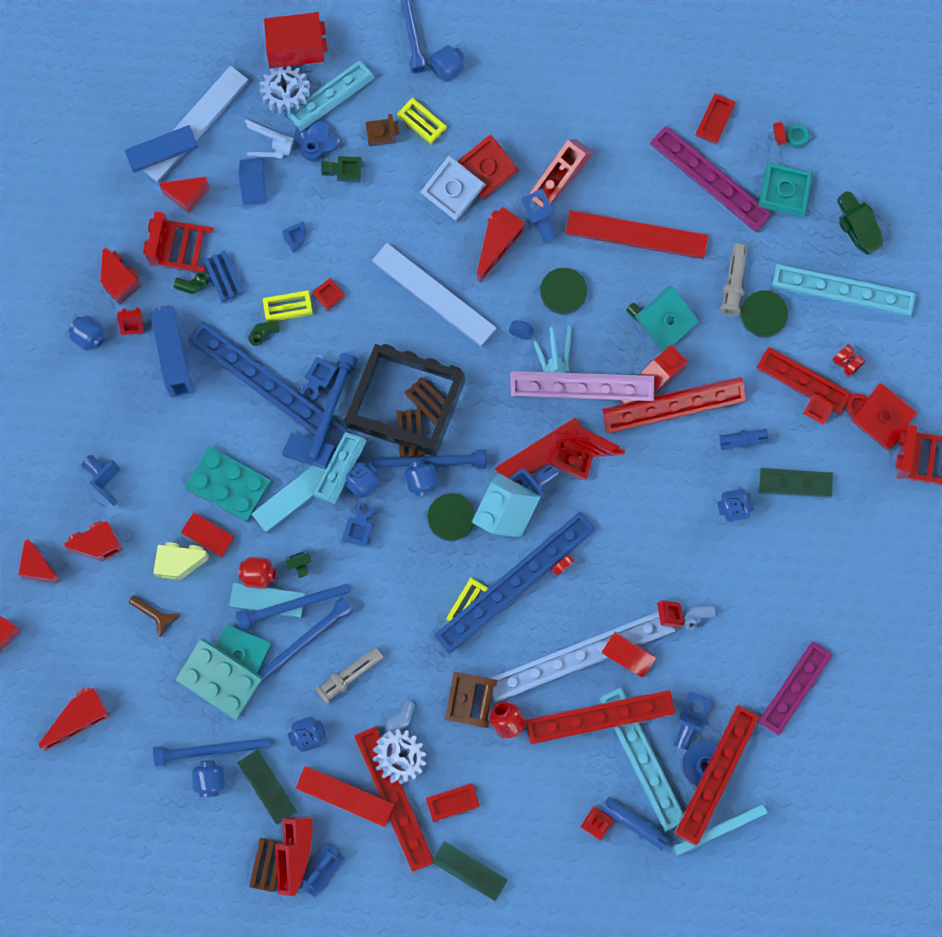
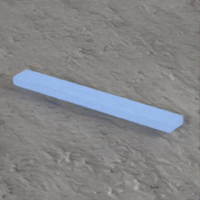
M656 612L494 676L491 679L497 680V686L493 689V703H498L609 659L601 651L615 631L635 645L641 646L675 632V629L673 627L661 626L659 614Z

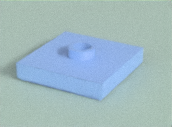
M448 156L420 193L455 221H458L486 184L451 156Z

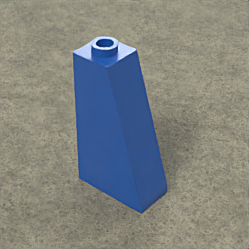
M159 306L155 311H151L150 315L165 387L172 398L193 393L195 391L176 311L173 306Z

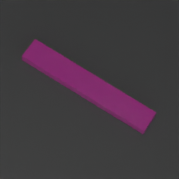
M665 126L650 142L652 147L753 231L757 232L772 216L769 210L758 207L759 202L669 127Z

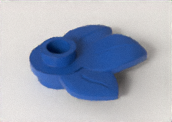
M325 120L316 121L310 128H305L301 132L297 128L294 136L296 144L301 147V155L311 162L319 160L323 153L334 151L339 144L340 138L329 135V125Z

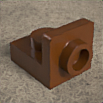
M388 114V119L365 122L369 147L396 143L395 135H400L398 121H393L392 114Z

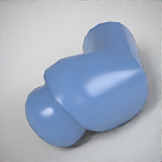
M714 605L691 607L683 618L684 627L692 631L697 628L702 618L715 617Z
M404 701L400 713L389 718L386 722V730L393 733L396 729L401 731L408 727L415 704L410 701Z

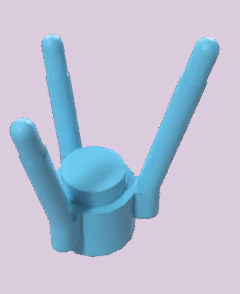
M550 327L552 359L548 360V364L545 361L539 343L534 341L543 372L567 373L569 372L572 327H567L563 362L562 358L557 356L554 328Z

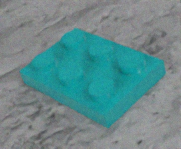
M208 446L186 483L185 489L248 523L252 513L268 489L271 480Z
M202 638L175 680L237 720L263 680V677Z

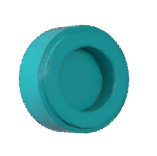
M802 124L791 125L786 132L787 144L796 149L804 147L809 140L808 129Z

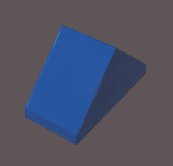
M263 158L240 160L239 181L243 205L265 204L266 191Z

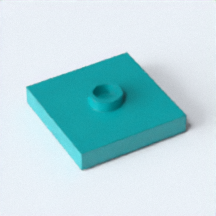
M767 162L758 207L804 218L813 173Z
M670 285L635 316L661 352L666 350L671 344L674 345L699 322L674 287Z
M226 624L216 647L258 674L272 644Z

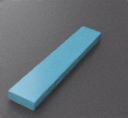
M776 264L771 288L905 317L912 316L916 293L780 264Z
M622 688L599 698L601 704L627 699ZM639 722L614 727L619 741L664 832L678 826L684 813Z

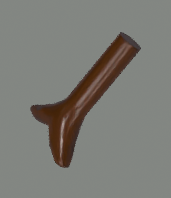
M135 595L129 600V604L156 622L158 637L164 634L165 627L168 624L174 622L180 616V613H160Z

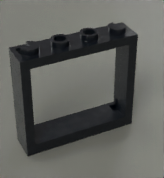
M375 344L345 417V424L348 429L436 457L466 381L465 374L459 367L449 365V367L443 366L432 358H427L426 360L418 358L413 352L404 351L403 353L388 344H382V346ZM380 358L453 381L431 439L358 415Z

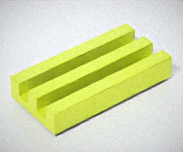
M413 97L397 113L399 119L431 146L435 139H438L441 133L447 130L445 124ZM413 106L415 109H417L434 125H436L438 129L435 130L425 120H423L419 115H417L412 109H410V107ZM405 112H406L407 114H409L413 119H415L419 124H421V125H422L426 130H428L432 135L430 136V135H429L427 132H425L421 127H419L414 121H412L408 116H406V115H405Z
M309 290L262 298L266 322L313 315ZM305 298L306 300L303 302L284 304L274 307L268 306V304L291 301ZM307 307V309L270 315V313Z
M470 578L446 620L449 622L453 619L472 585L476 589L464 609L476 599L480 590L485 592L489 588Z

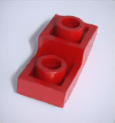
M616 631L601 651L608 658L644 678L657 658L640 645H635Z

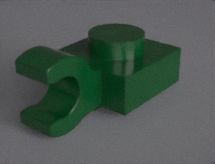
M338 156V163L321 161V175L333 176L337 174V181L360 182L362 157Z

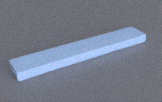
M230 66L174 130L190 125L197 141L249 83L248 79ZM186 153L145 168L142 171L159 184Z
M388 243L373 258V264L481 348L496 331L495 326Z

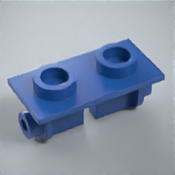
M325 843L306 868L300 887L315 898L344 861L345 857Z

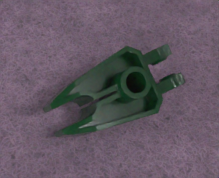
M850 191L843 192L837 199L843 214L839 217L840 227L848 234L856 248L869 255L883 246L882 233L874 218L875 214L872 208L865 202L859 204L854 194Z

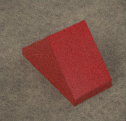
M205 176L160 183V188L164 196L187 213H190L209 190V183Z
M29 539L25 540L18 575L27 580L58 583L60 579L36 546Z

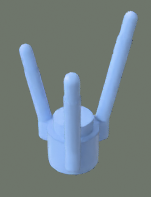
M248 119L245 120L248 129L272 138L271 149L275 150V152H248V157H275L282 159L283 154L289 156L294 138L279 134Z

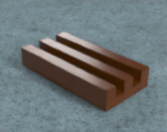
M420 377L416 383L411 385L409 390L407 389L404 392V395L436 425L438 419L413 393L416 392L439 415L442 410L419 387L422 385L442 406H444L446 400Z
M396 410L398 428L403 430L402 417H406L407 431L412 433L411 416H416L417 435L422 436L421 410ZM399 445L400 457L424 456V453L414 452L412 449H409V453H404V447Z
M260 838L249 884L250 888L274 893L277 881L276 859L270 885L265 886L273 848L275 844H281L282 842ZM268 845L260 884H256L264 846Z

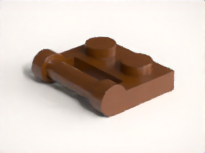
M453 672L445 720L489 728L490 721H488L493 689L497 686V680ZM478 684H483L484 689L478 719L472 718Z

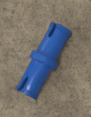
M767 428L753 431H745L743 429L739 433L719 435L721 450L735 447L745 449L749 445L769 443Z

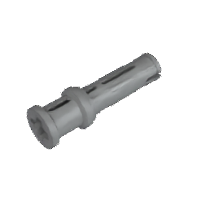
M733 244L728 281L722 290L724 294L723 304L719 308V312L724 315L738 316L741 312L739 303L740 297L744 294L741 286L748 246L744 244Z
M373 647L372 650L342 672L331 674L329 680L321 686H315L314 689L324 703L328 705L330 703L329 700L340 692L344 693L347 691V685L384 658L379 650ZM367 660H369L368 663H366L364 666H362L361 668H359L357 671H355V672L352 674V672H353L355 669H357L359 666H361L363 663H365ZM335 685L334 688H332L330 691L326 693L328 689Z

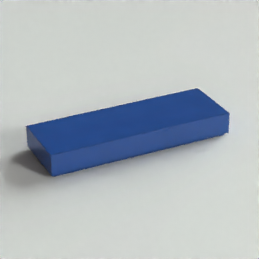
M187 125L124 151L132 171L135 173L199 147L190 125Z

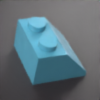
M498 474L491 481L472 523L492 534L521 537L541 496Z

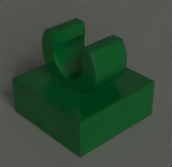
M308 549L285 557L288 570L296 568L299 578L308 575L305 564L312 562Z

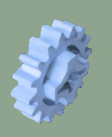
M288 66L286 70H283V67H279V71L270 69V76L263 75L264 81L260 82V96L263 99L264 105L269 104L271 111L278 108V112L281 114L283 109H286L289 114L293 107L298 111L300 110L299 104L305 105V97H310L309 81H307L305 73L300 74L299 68L292 71L291 66Z
M396 729L393 733L389 731L377 740L378 745L373 748V751L378 753L373 758V761L380 764L376 769L384 771L383 778L388 775L391 776V783L398 780L400 784H403L406 781L414 780L416 776L422 773L420 768L426 764V762L421 760L426 753L419 750L423 746L422 743L416 744V736L414 735L409 738L408 731H404L402 734L399 729Z

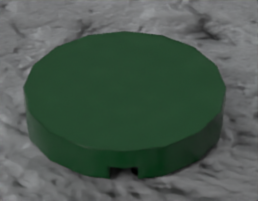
M570 268L554 269L542 280L540 286L542 302L551 312L560 315L573 313L585 302L587 296L586 282L576 270Z
M760 290L752 293L745 299L741 308V321L744 328L757 337L769 338L777 335L784 328L788 319V308L785 301L778 294L771 291Z
M454 493L443 494L436 498L429 507L427 515L429 527L433 534L441 540L453 542L463 539L469 535L474 527V523H472L475 516L474 508L470 501L462 495Z

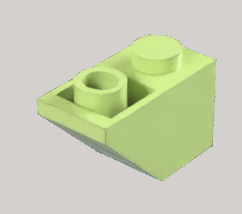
M166 542L165 546L158 545L154 575L157 578L182 580L205 563L209 555L206 551H203L201 546L189 545V549L179 548L180 545L177 543Z

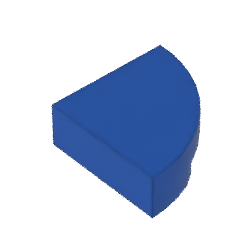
M304 221L282 231L292 253L299 250L305 241L306 228Z

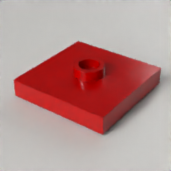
M492 134L488 135L457 161L486 184L479 193L483 200L520 171Z
M880 382L875 386L850 421L883 448L890 450L899 438L900 431H904L917 412Z

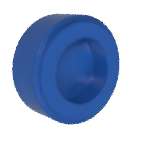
M520 320L512 321L509 327V332L513 336L525 340L530 339L534 331L530 324Z

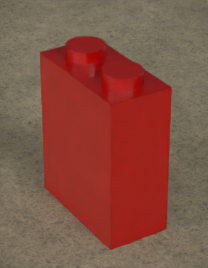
M319 12L264 18L269 68L325 62L324 52H328L327 39L322 38V35H326L325 21H320Z

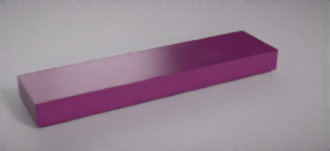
M812 641L758 723L779 736L833 655Z

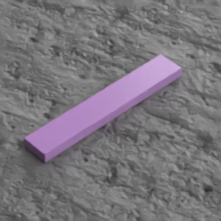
M511 371L510 374L511 396L654 401V376Z

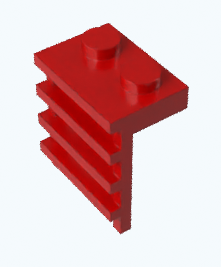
M155 211L154 217L150 218L148 223L150 236L149 241L145 240L143 254H145L150 266L158 265L168 269L170 267L180 271L188 270L193 273H205V267L198 266L204 233H213L214 228L167 220L164 212ZM177 228H183L184 234L178 262H170ZM195 230L198 231L192 263L191 265L184 264L190 232Z
M907 425L904 431H900L898 438L900 453L897 454L895 469H897L896 478L923 481L928 484L936 483L942 486V467L940 478L932 477L936 441L942 442V436L917 432V426ZM922 439L930 440L926 476L917 475Z
M574 429L572 433L567 430H563V433L554 431L545 463L578 479L586 480L593 457L624 455L625 450L586 429H581V432Z

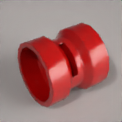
M850 344L842 348L832 359L836 365H840L843 368V372L848 377L853 375L866 361L862 356H857L854 353V348Z

